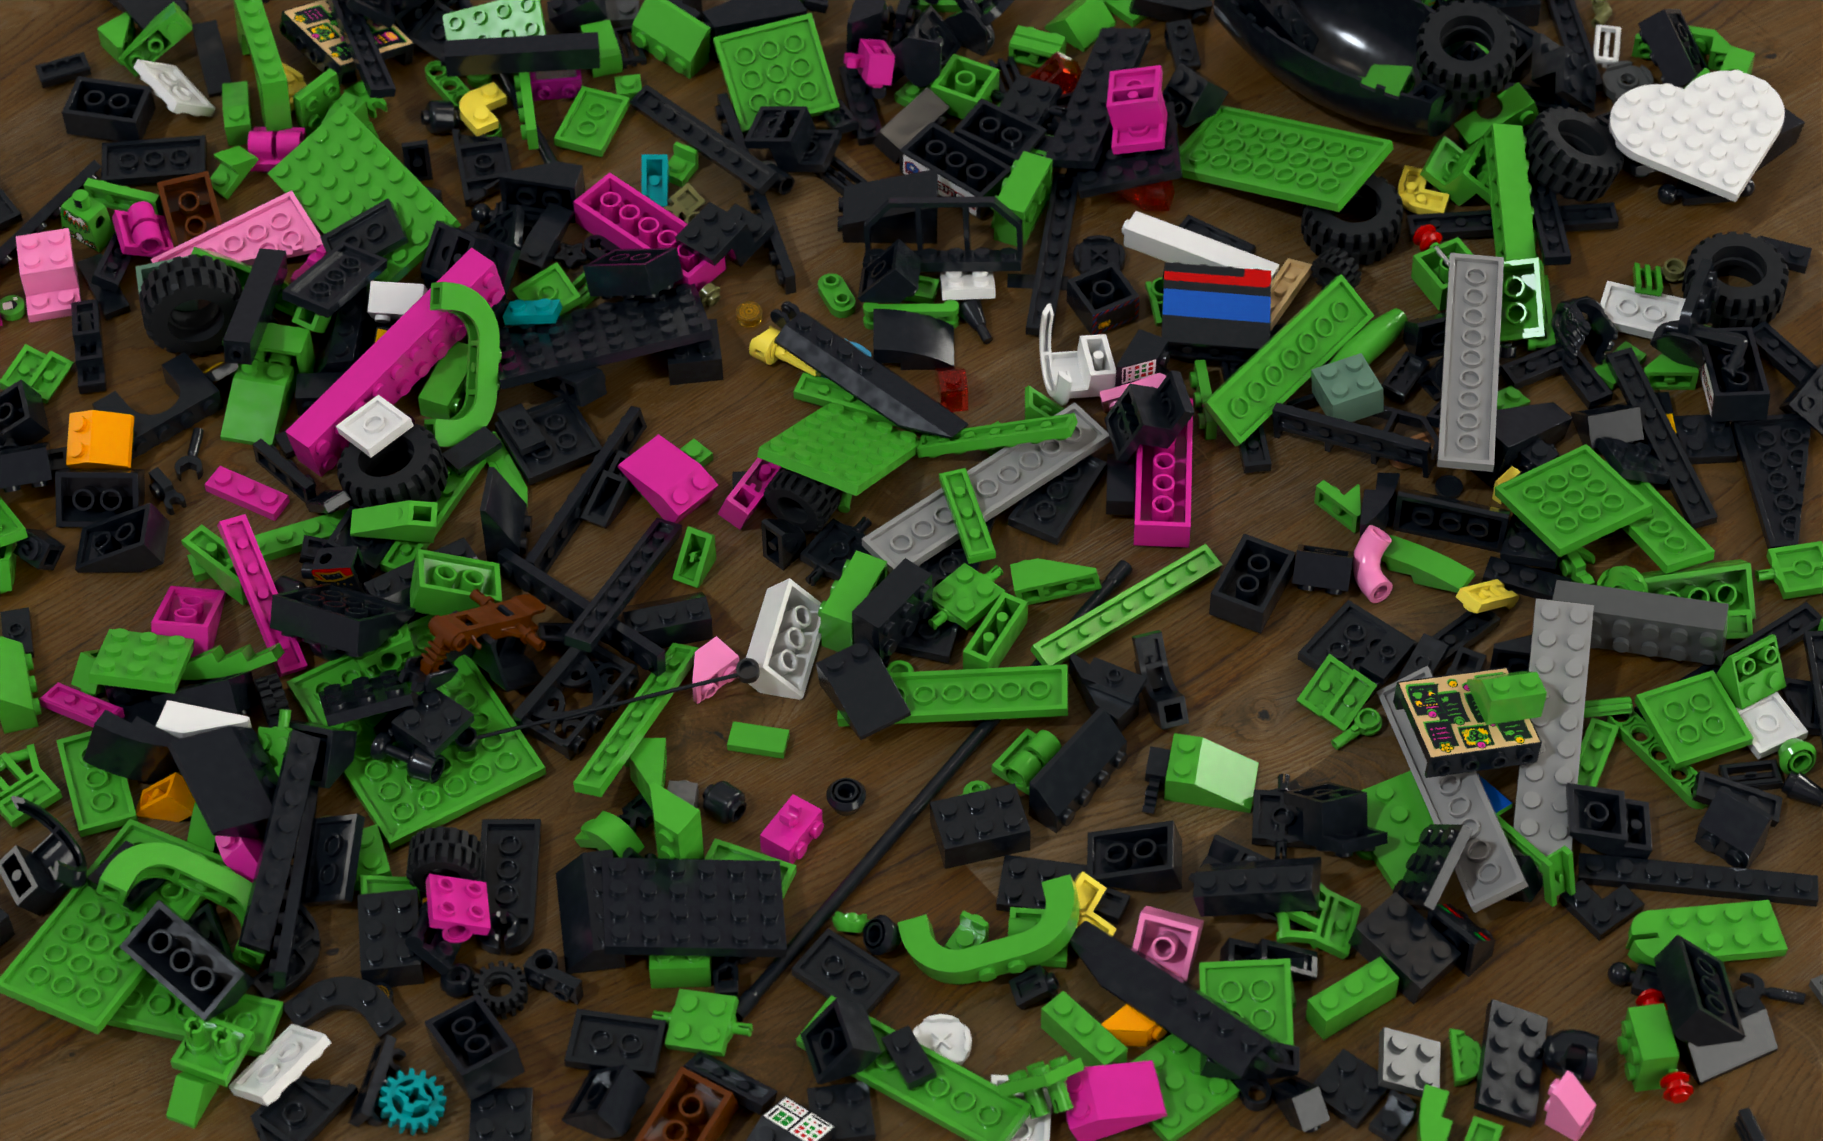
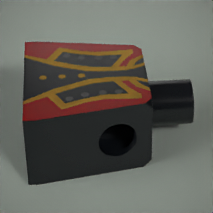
M359 546L321 548L318 550L314 562H304L301 568L302 578L313 579L317 585L332 583L365 593L363 583L373 579Z

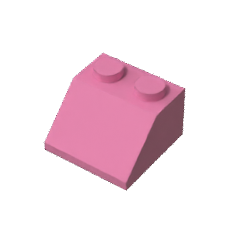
M1146 906L1140 912L1133 948L1187 982L1197 953L1204 920Z

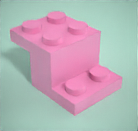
M69 228L16 236L19 272L26 296L29 322L72 316L71 302L81 301Z

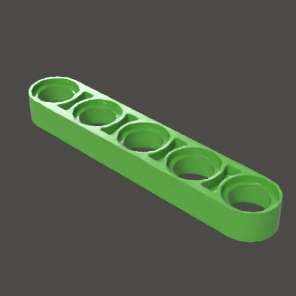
M440 61L428 63L425 67L427 82L443 100H450L459 109L457 103L470 90L457 76L447 77L446 66L441 67ZM433 71L443 72L438 76L431 75ZM448 85L456 86L454 90L448 91L444 89ZM500 123L499 128L495 129V131H497L495 134L486 136L502 137V129Z
M1634 710L1632 713L1624 714L1628 718L1625 722L1614 720L1613 715L1607 716L1606 721L1608 723L1620 726L1617 736L1687 805L1694 809H1704L1708 806L1692 800L1691 792L1694 790L1695 778L1698 772L1691 765L1674 770L1667 758L1665 760H1656L1652 757L1651 754L1653 752H1663L1648 724ZM1640 732L1645 734L1647 739L1645 741H1637L1632 737V734ZM1679 770L1684 772L1687 777L1683 780H1678L1671 773Z

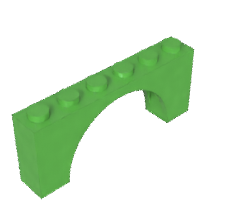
M233 0L238 41L242 54L251 55L266 131L291 129L292 120L287 78L262 0Z

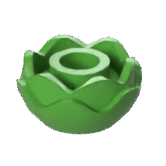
M837 911L832 916L834 927L837 931L862 933L866 924L870 921L867 919V914L858 915L853 912L845 914Z

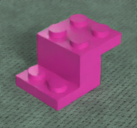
M1161 65L1110 71L1106 107L1113 128L1111 145L1113 155L1165 149L1168 113L1161 91L1163 76Z

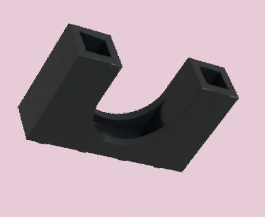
M185 352L162 364L165 382L179 397L170 409L159 414H141L131 409L116 391L92 404L94 410L134 416L132 459L145 454L153 447L169 440L176 434L192 427L197 422L223 408L218 388Z

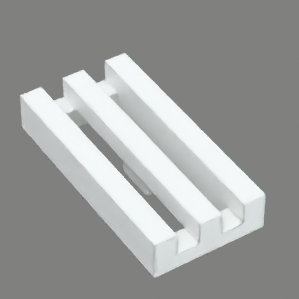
M1596 24L1593 47L1596 65L1601 63L1602 67L1607 68L1608 64L1611 65L1618 62L1621 27ZM1603 31L1605 32L1603 56H1598L1600 34ZM1611 32L1615 33L1613 58L1608 57Z

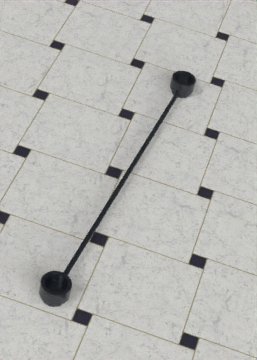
M744 658L738 662L736 673L486 734L477 735L475 729L469 726L454 741L459 750L469 752L476 748L479 739L736 677L741 682L750 684L759 678V665L752 658Z

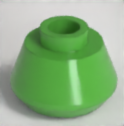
M1798 738L1785 741L1778 751L1780 768L1786 775H1789L1790 771L1797 774L1799 771L1802 774L1807 773L1812 769L1817 759L1815 747L1811 743Z

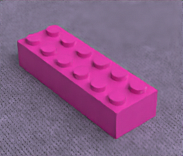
M608 173L573 201L576 223L593 235L605 237L621 249L677 248L684 278L674 283L673 288L680 284L692 285L695 283L699 292L705 285L726 270L725 256L716 266H713L678 245L675 237L688 224L611 173Z
M1190 398L1191 404L1193 406V398ZM1193 416L1168 449L1140 444L1136 450L1134 545L1189 548Z

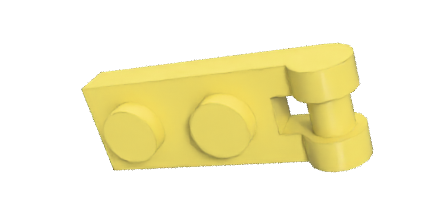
M1498 579L1462 587L1458 591L1456 598L1463 603L1465 609L1477 614L1504 606L1511 609L1518 602L1519 595L1514 591L1506 590L1504 588L1505 585Z

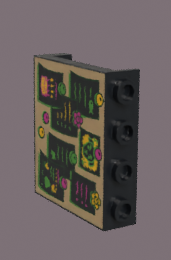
M318 0L282 11L281 23L279 25L280 33L322 73L330 68L338 75L339 86H341L342 73L357 68L328 1ZM364 16L383 60L395 57L403 66L412 64L415 42L395 24L389 29L383 25L378 26L374 24L370 18Z
M1507 667L1397 682L1393 703L1396 710L1404 709L1427 761L1426 778L1499 769L1515 765H1527L1537 762L1542 742L1531 718L1486 725L1467 685V679L1509 673Z

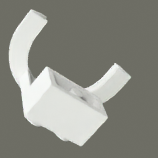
M1048 303L1042 311L1039 333L1041 370L1048 394L1059 405L1064 406L1068 403L1069 399L1100 397V391L1114 388L1116 367L1106 334L1080 336L1077 351L1051 353V331L1054 314L1051 303Z

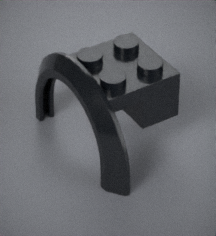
M12 796L11 799L17 810L39 821L51 834L32 852L15 845L0 859V874L16 905L41 916L70 888H81L86 884L87 862L77 841L53 815L25 798Z

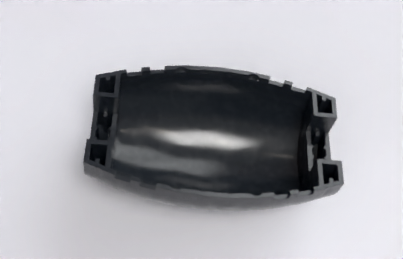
M1214 0V15L1235 42L1260 66L1309 100L1340 115L1371 126L1400 133L1437 137L1455 122L1468 103L1467 99H1461L1459 102L1453 101L1452 97L1449 96L1444 98L1445 90L1425 79L1422 81L1416 65L1419 28L1430 13L1436 14L1435 10L1420 0H1292L1307 17L1319 37L1313 55L1300 49L1290 41L1278 37L1276 32L1268 26L1264 30L1255 24L1256 17L1251 13L1246 15L1239 7L1238 2L1234 0ZM1472 41L1455 42L1444 49L1449 56L1461 61H1473L1487 55ZM1374 64L1413 67L1416 84L1414 89L1408 94L1401 92L1400 97L1386 93L1385 86L1377 84L1376 88H1372L1362 84L1361 77L1366 78L1371 66Z

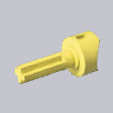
M769 326L768 330L751 340L749 347L750 355L765 364L772 365L780 359L808 374L821 376L819 372L775 343V339L781 332L777 328Z

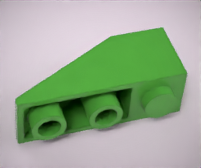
M172 2L147 25L120 55L118 60L135 77L138 76L139 73L133 68L138 59L156 61L193 30L191 19L175 2Z
M408 500L353 509L350 536L434 543L438 503Z

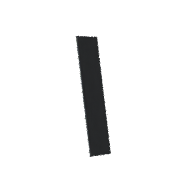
M1008 273L1007 288L1033 289L1035 275ZM1063 276L1061 290H1067L1068 276Z

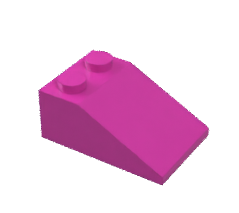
M659 434L617 466L664 520L679 523L709 500L719 486L701 464Z
M170 586L151 622V632L157 635H179L184 638L194 639V650L190 658L213 648L226 592L214 589Z
M1152 1060L1084 1067V1070L1067 1077L1065 1081L1074 1106L1065 1112L1070 1131L1077 1141H1095L1168 1116L1155 1065Z

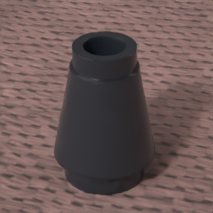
M1790 771L1781 792L1787 794V798L1820 807L1823 803V788L1800 771L1798 774Z

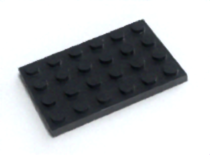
M602 857L604 954L786 958L787 943L780 861Z

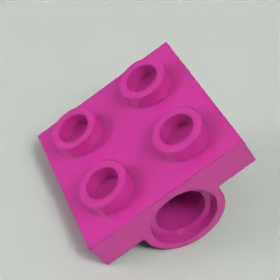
M254 127L253 131H249L248 152L259 160L250 171L272 170L306 139L305 127H292L291 129L266 131L265 127Z
M141 201L131 205L128 211H114L112 220L122 254L156 257L174 248L165 216L156 215L151 203Z
M429 874L426 879L429 927L442 929L443 938L451 943L467 941L472 934L487 936L491 929L486 882Z

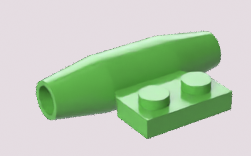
M1394 308L1370 321L1337 351L1329 364L1362 353L1368 365L1371 364L1394 343L1403 331L1405 322L1408 321L1407 316L1400 309Z

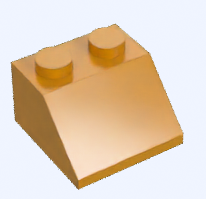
M98 410L70 413L66 466L72 469L131 468L134 416Z

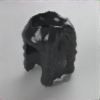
M1589 296L1572 298L1557 304L1556 311L1551 319V327L1554 337L1557 338L1566 355L1571 360L1576 359L1578 356L1577 349L1580 350L1581 345L1586 344L1595 362L1602 365L1603 360L1606 358L1605 352L1611 351L1614 347V342L1611 340H1617L1618 330L1614 327L1611 320L1608 319V315L1605 314L1602 305ZM1582 312H1584V313L1587 314L1588 317H1587L1586 320H1585V318H1584Z

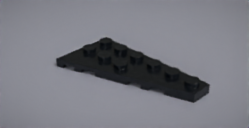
M1797 413L1768 415L1767 420L1732 421L1731 428L1767 548L1798 545L1811 426Z

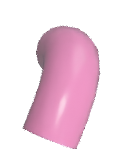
M1369 525L1354 550L1352 567L1355 581L1362 593L1370 602L1379 603L1389 596L1393 587L1392 583L1382 573L1380 567L1381 558L1392 540L1380 528Z

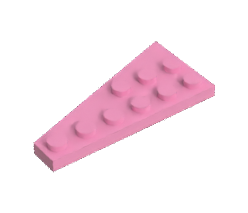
M291 190L150 260L152 263L178 256L185 257L191 255L194 247L222 254L251 266L254 264L260 248L286 251V257L291 258L313 253L323 243L319 232Z

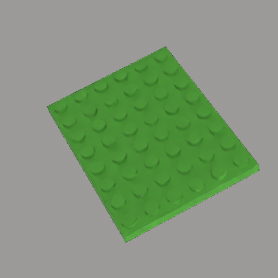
M429 614L408 624L415 649L401 654L402 663L397 672L404 669L408 658L421 655L422 653H429L424 648L432 647L428 644V641H433L435 637L430 634L428 624L436 615ZM386 653L382 657H390L393 653ZM345 654L339 659L320 665L286 681L288 690L309 723L328 726L318 692L324 691L326 686L332 684H340L341 686L351 684L352 680L359 677L375 678L380 676L382 671L378 669L376 664L361 670L357 658ZM462 655L451 662L458 668V672L452 680L438 687L437 690L474 714L475 721L470 727L475 729L477 735L517 726L473 660L466 655ZM407 682V685H408L409 690H410V687H411L412 683H411V682ZM391 711L330 726L357 732L354 760L342 774L373 823L378 825L382 837L391 850L411 841V838L416 836V833L419 831H426V828L431 827L437 828L546 774V767L521 730L479 739L476 748L469 752L459 750L456 747L455 741H453L440 753L445 758V767L442 775L435 783H429L411 778L407 773V763L390 756L384 760L371 758V746L377 736L375 735L374 727Z

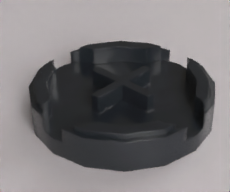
M1089 236L1083 239L1082 243L1075 246L1073 263L1075 269L1080 274L1113 261L1122 271L1126 254L1124 247L1120 243L1118 245L1109 236Z

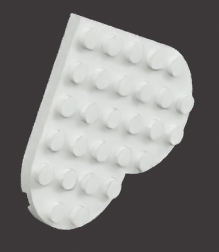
M1740 70L1716 71L1696 78L1685 89L1666 83L1644 85L1626 92L1612 107L1609 132L1612 133L1618 149L1629 158L1736 202L1778 137L1783 126L1785 110L1780 96L1765 80L1743 73Z

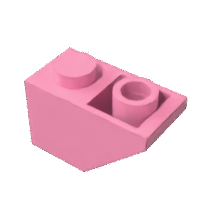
M717 636L695 651L692 684L736 673L739 656ZM736 678L694 687V702L699 704L704 699L712 697L719 688Z
M1567 1070L1562 1079L1556 1078L1548 1090L1550 1098L1544 1107V1110L1547 1111L1545 1125L1573 1141H1578L1593 1120L1596 1104L1574 1074Z

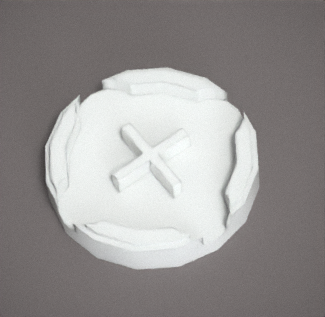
M937 1014L923 1019V1022L913 1030L916 1039L921 1045L960 1066L970 1056L972 1047L970 1030L966 1025L964 1026L959 1022L958 1018L952 1015Z

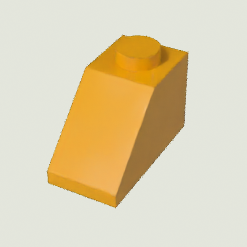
M175 772L142 790L135 811L139 817L180 822L192 816L195 800L183 776Z
M1128 1004L1101 1024L1125 1046L1147 1047L1154 1040H1161L1168 1032Z

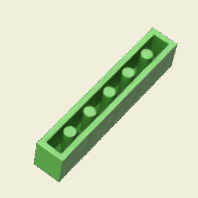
M1493 123L1484 134L1495 254L1496 257H1504V261L1539 257L1535 251L1537 235L1536 231L1533 230L1532 222L1534 208L1530 203L1532 187L1531 183L1528 182L1527 175L1529 161L1525 155L1527 139L1526 136H1523L1522 125Z

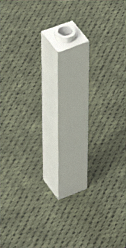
M1135 211L1131 219H1127L1122 227L1124 246L1168 263L1179 262L1192 265L1206 264L1218 267L1232 266L1243 269L1271 271V281L1279 271V264L1138 211Z

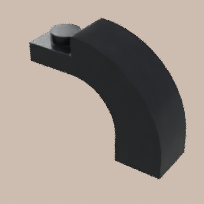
M1156 630L1132 636L1136 661H1134L1137 674L1147 677L1142 695L1153 721L1162 730L1188 724L1189 718L1185 696L1177 690L1171 677L1162 632Z

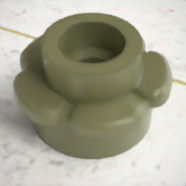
M1677 258L1668 259L1664 266L1661 267L1662 276H1665V279L1669 282L1682 281L1686 269L1685 263Z
M708 283L699 291L703 306L708 305L712 307L720 300L721 288L719 286L716 287L713 283Z

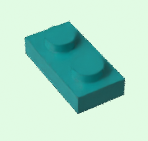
M546 298L533 301H510L503 315L505 325L556 323L562 310L560 299L549 300Z

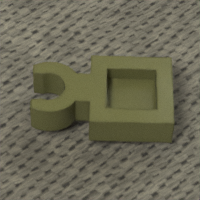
M686 183L669 198L668 202L671 206L663 208L678 218L681 215L685 220L688 214L696 212L706 201L689 183Z

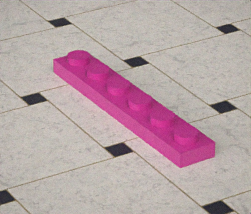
M246 514L219 521L217 527L266 647L269 648L280 643L285 652L277 661L273 662L278 676L282 677L305 670L308 665L297 638L283 636L281 631L270 628L272 595L278 594Z

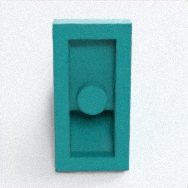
M642 154L641 193L661 207L668 206V154Z

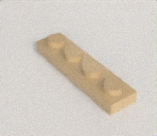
M1288 258L1271 281L1270 331L1312 274V264Z

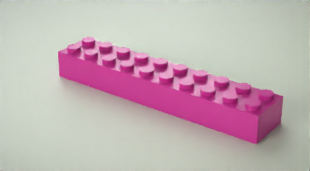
M470 248L437 281L465 285L479 293L490 307L498 304L505 294L495 263L473 248ZM431 288L285 431L298 461L320 477L328 470L334 468L339 458H341L344 448L349 447V441L338 433L336 425L377 395H380L394 405L402 396L409 393L411 387L420 378L428 374L430 368L439 359L446 356L448 350L457 341L462 340L466 335L467 329L456 315L444 311L430 310Z

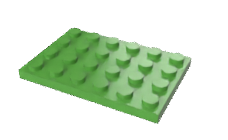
M829 403L760 446L757 457L857 496L917 454L916 448L920 444V438L913 432L892 428V425L887 422L871 420L864 413H853L844 410V407L838 403Z

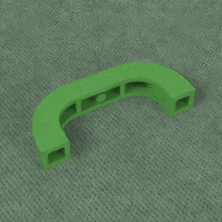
M198 247L193 248L191 255L196 254L197 257H202L203 255L210 256L213 261L218 259L226 263V266L231 267L235 271L236 276L239 277L243 291L252 266L213 251ZM284 281L274 308L293 316L292 322L313 332L326 333L333 314L326 318L283 300L282 292L290 285V283Z
M436 282L431 283L430 310L444 311L456 315L467 329L466 396L463 407L454 417L447 420L424 419V427L432 432L439 447H453L484 426L486 427L490 422L496 406L497 391L500 387L498 365L501 361L502 353L499 348L500 334L497 319L487 301L479 293L465 285Z
M151 842L130 847L118 854L104 870L97 886L96 893L123 905L132 889L141 881L150 878L166 879L227 908L237 917L242 929L253 883L234 873L231 868L209 861L201 853L191 852L169 843ZM238 942L233 952L234 960L259 971L266 957L265 954L238 946Z
M1071 874L1042 882L1046 908L1043 917L1033 928L1019 934L960 950L947 949L936 942L933 927L927 915L897 923L901 939L911 959L929 977L948 984H969L977 981L987 982L994 980L999 975L1020 973L1028 967L1043 963L1055 956L1066 946L1073 936L1079 920L1080 903L1077 889Z

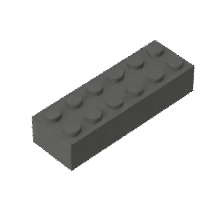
M1562 580L1556 581L1553 601L1594 605L1590 648L1722 666L1727 640L1729 604Z

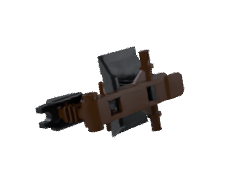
M474 589L469 597L480 607L460 612L455 610L451 614L434 616L428 624V629L435 639L428 641V644L432 647L424 648L429 653H422L421 655L408 658L398 678L401 683L411 682L410 690L413 692H431L452 680L458 672V668L451 662L462 655H466L488 672L490 679L507 692L539 684L544 677L538 673L534 662L524 654L527 644H530L537 651H541L545 647L546 642L535 635L538 626L531 619L534 615L544 613L546 606L530 594L515 596L510 600L495 603L494 598L491 596L486 597L478 589Z

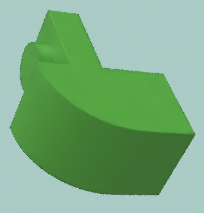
M602 811L596 819H591L583 824L581 827L582 831L574 838L578 845L583 848H597L599 851L612 849L613 858H623L624 851L629 847L633 848L638 854L645 847L635 832L623 820L606 811Z

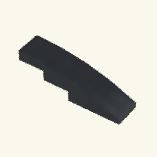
M98 299L71 302L72 333L75 344L79 393L107 391Z

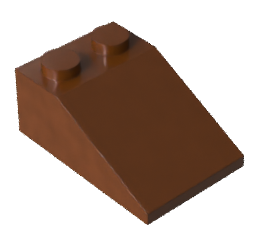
M208 171L157 182L162 208L174 247L222 225Z
M681 1066L635 1141H716L726 1129L739 1104L732 1092Z

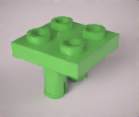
M199 1016L189 1018L184 1025L187 1034L170 1061L172 1068L227 1087L255 1040L254 1032L216 1018H212L207 1022Z
M1067 1055L1050 1060V1065L1044 1064V1061H1039L1026 1066L1027 1072L1023 1069L1008 1074L1009 1080L998 1085L1001 1097L1024 1093L1027 1103L1032 1105L1030 1115L1032 1119L1050 1113L1042 1087H1047L1054 1107V1113L1069 1110L1074 1106L1065 1081L1067 1077L1084 1070L1081 1057L1068 1060Z

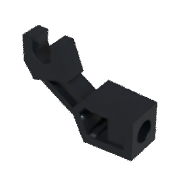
M1150 746L1145 773V781L1149 782V785L1145 791L1143 813L1155 814L1160 784L1165 785L1171 753L1170 749Z
M724 957L719 966L712 969L715 993L739 998L738 966L739 964L744 965L757 960V957ZM728 977L732 978V980L721 981L723 979H727Z

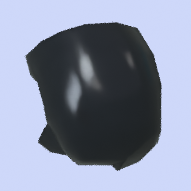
M1578 1029L1559 1030L1555 1034L1548 1036L1543 1042L1544 1063L1554 1074L1563 1077L1568 1070L1574 1074L1579 1082L1590 1084L1598 1068L1597 1054L1600 1036Z

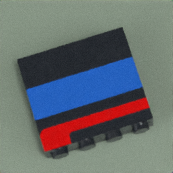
M1165 262L1162 277L1164 284L1161 337L1169 340L1168 351L1171 352L1170 357L1246 363L1270 340L1271 271L1235 268L1232 266L1218 267L1206 264L1192 265L1179 262Z

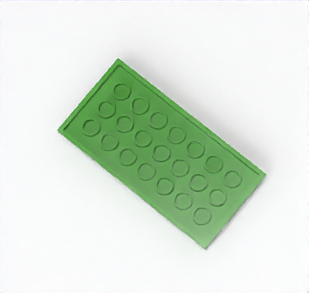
M345 105L341 106L267 173L285 193L292 190L310 220L324 234L388 198L390 199L409 242L383 256V258L388 259L387 269L372 281L398 283L425 257L436 220L444 221L457 228L461 226L459 221Z
M1221 105L1218 112L1205 119L1181 145L1180 156L1183 178L1340 212L1394 148L1392 140Z
M129 819L87 870V877L125 841L135 846L151 842L169 843L191 852L201 853L209 861L220 866H226L219 854ZM166 880L133 912L125 906L96 893V890L89 887L86 882L83 887L73 888L1 975L0 993L99 1035L148 972L119 946L158 900L170 906L188 921L206 898L172 881Z

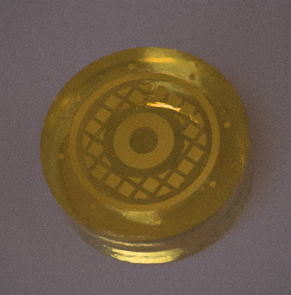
M747 301L738 305L736 308V320L741 326L754 327L761 323L763 313L762 307L758 303Z

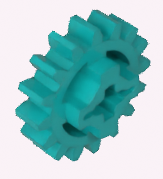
M410 1068L409 1075L406 1076L400 1070L397 1072V1080L389 1077L387 1079V1087L382 1086L380 1095L382 1097L379 1098L378 1104L379 1107L384 1108L382 1109L381 1117H390L388 1124L390 1128L396 1124L399 1125L400 1134L406 1128L410 1129L412 1136L416 1134L417 1128H421L424 1133H427L428 1124L436 1127L439 1121L438 1117L444 1116L445 1108L443 1106L446 1105L447 1097L442 1095L444 1086H435L436 1076L430 1079L425 1078V1070H422L420 1075H415L414 1069Z

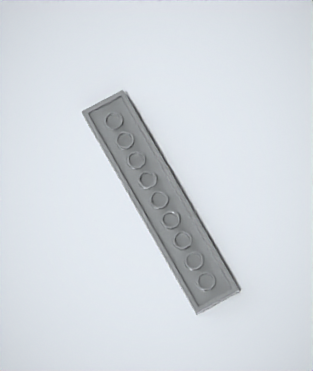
M1450 253L1437 467L1493 472L1504 257Z
M1074 402L1056 414L1075 413L1078 423L1072 437L1065 440L1052 439L1044 440L1037 444L1023 443L1013 447H1004L968 470L967 473L984 521L987 522L1109 443V433ZM942 488L862 538V546L872 556L887 561V570L890 573L905 558L919 566L960 539Z
M1536 598L1528 671L1538 673L1547 695L1542 716L1531 718L1542 744L1536 763L1519 765L1513 828L1547 857L1563 846L1570 850L1572 849V837L1568 832L1567 783L1578 784L1594 605ZM1511 844L1514 855H1523Z
M1427 665L1376 692L1434 824H1460L1473 830L1454 870L1470 907L1476 913L1528 887V884L1477 771L1443 777H1425L1427 766L1425 756L1405 710H1396L1393 699L1397 682L1434 677Z

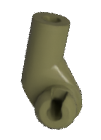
M1591 0L1592 9L1596 14L1591 21V25L1596 28V24L1604 25L1612 15V9L1607 0Z

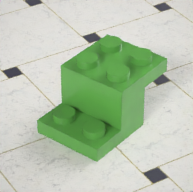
M1445 135L1441 137L1420 175L1442 193L1450 194L1449 199L1458 206L1462 205L1476 193L1490 204L1484 139H1479L1463 151Z

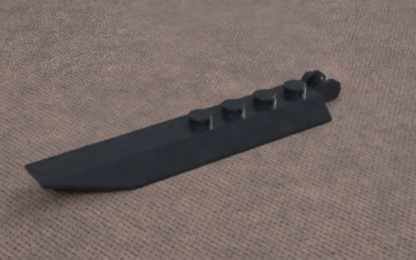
M786 301L781 304V310L775 309L770 312L771 320L782 329L775 339L776 344L898 427L952 439L968 426L967 422L810 315L800 312L798 306L794 303Z
M1084 921L1075 929L1069 943L1102 988L1239 1079L1244 1077L1249 1066H1254L1267 1075H1271L1276 1071L1274 1061L1283 1064L1288 1060L1289 1054L1283 1046L1281 1047V1043L1145 954L1088 921Z

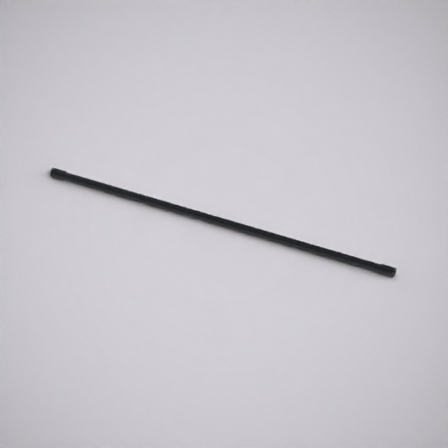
M1120 560L1105 577L1101 584L1102 589L1096 590L1067 624L1103 604L1112 592L1119 588L1132 573L1131 565L1124 560ZM1036 658L1030 666L1042 665ZM1002 719L981 721L787 944L786 958L776 957L753 985L744 991L738 998L737 1021L742 1022L759 1003L760 998Z

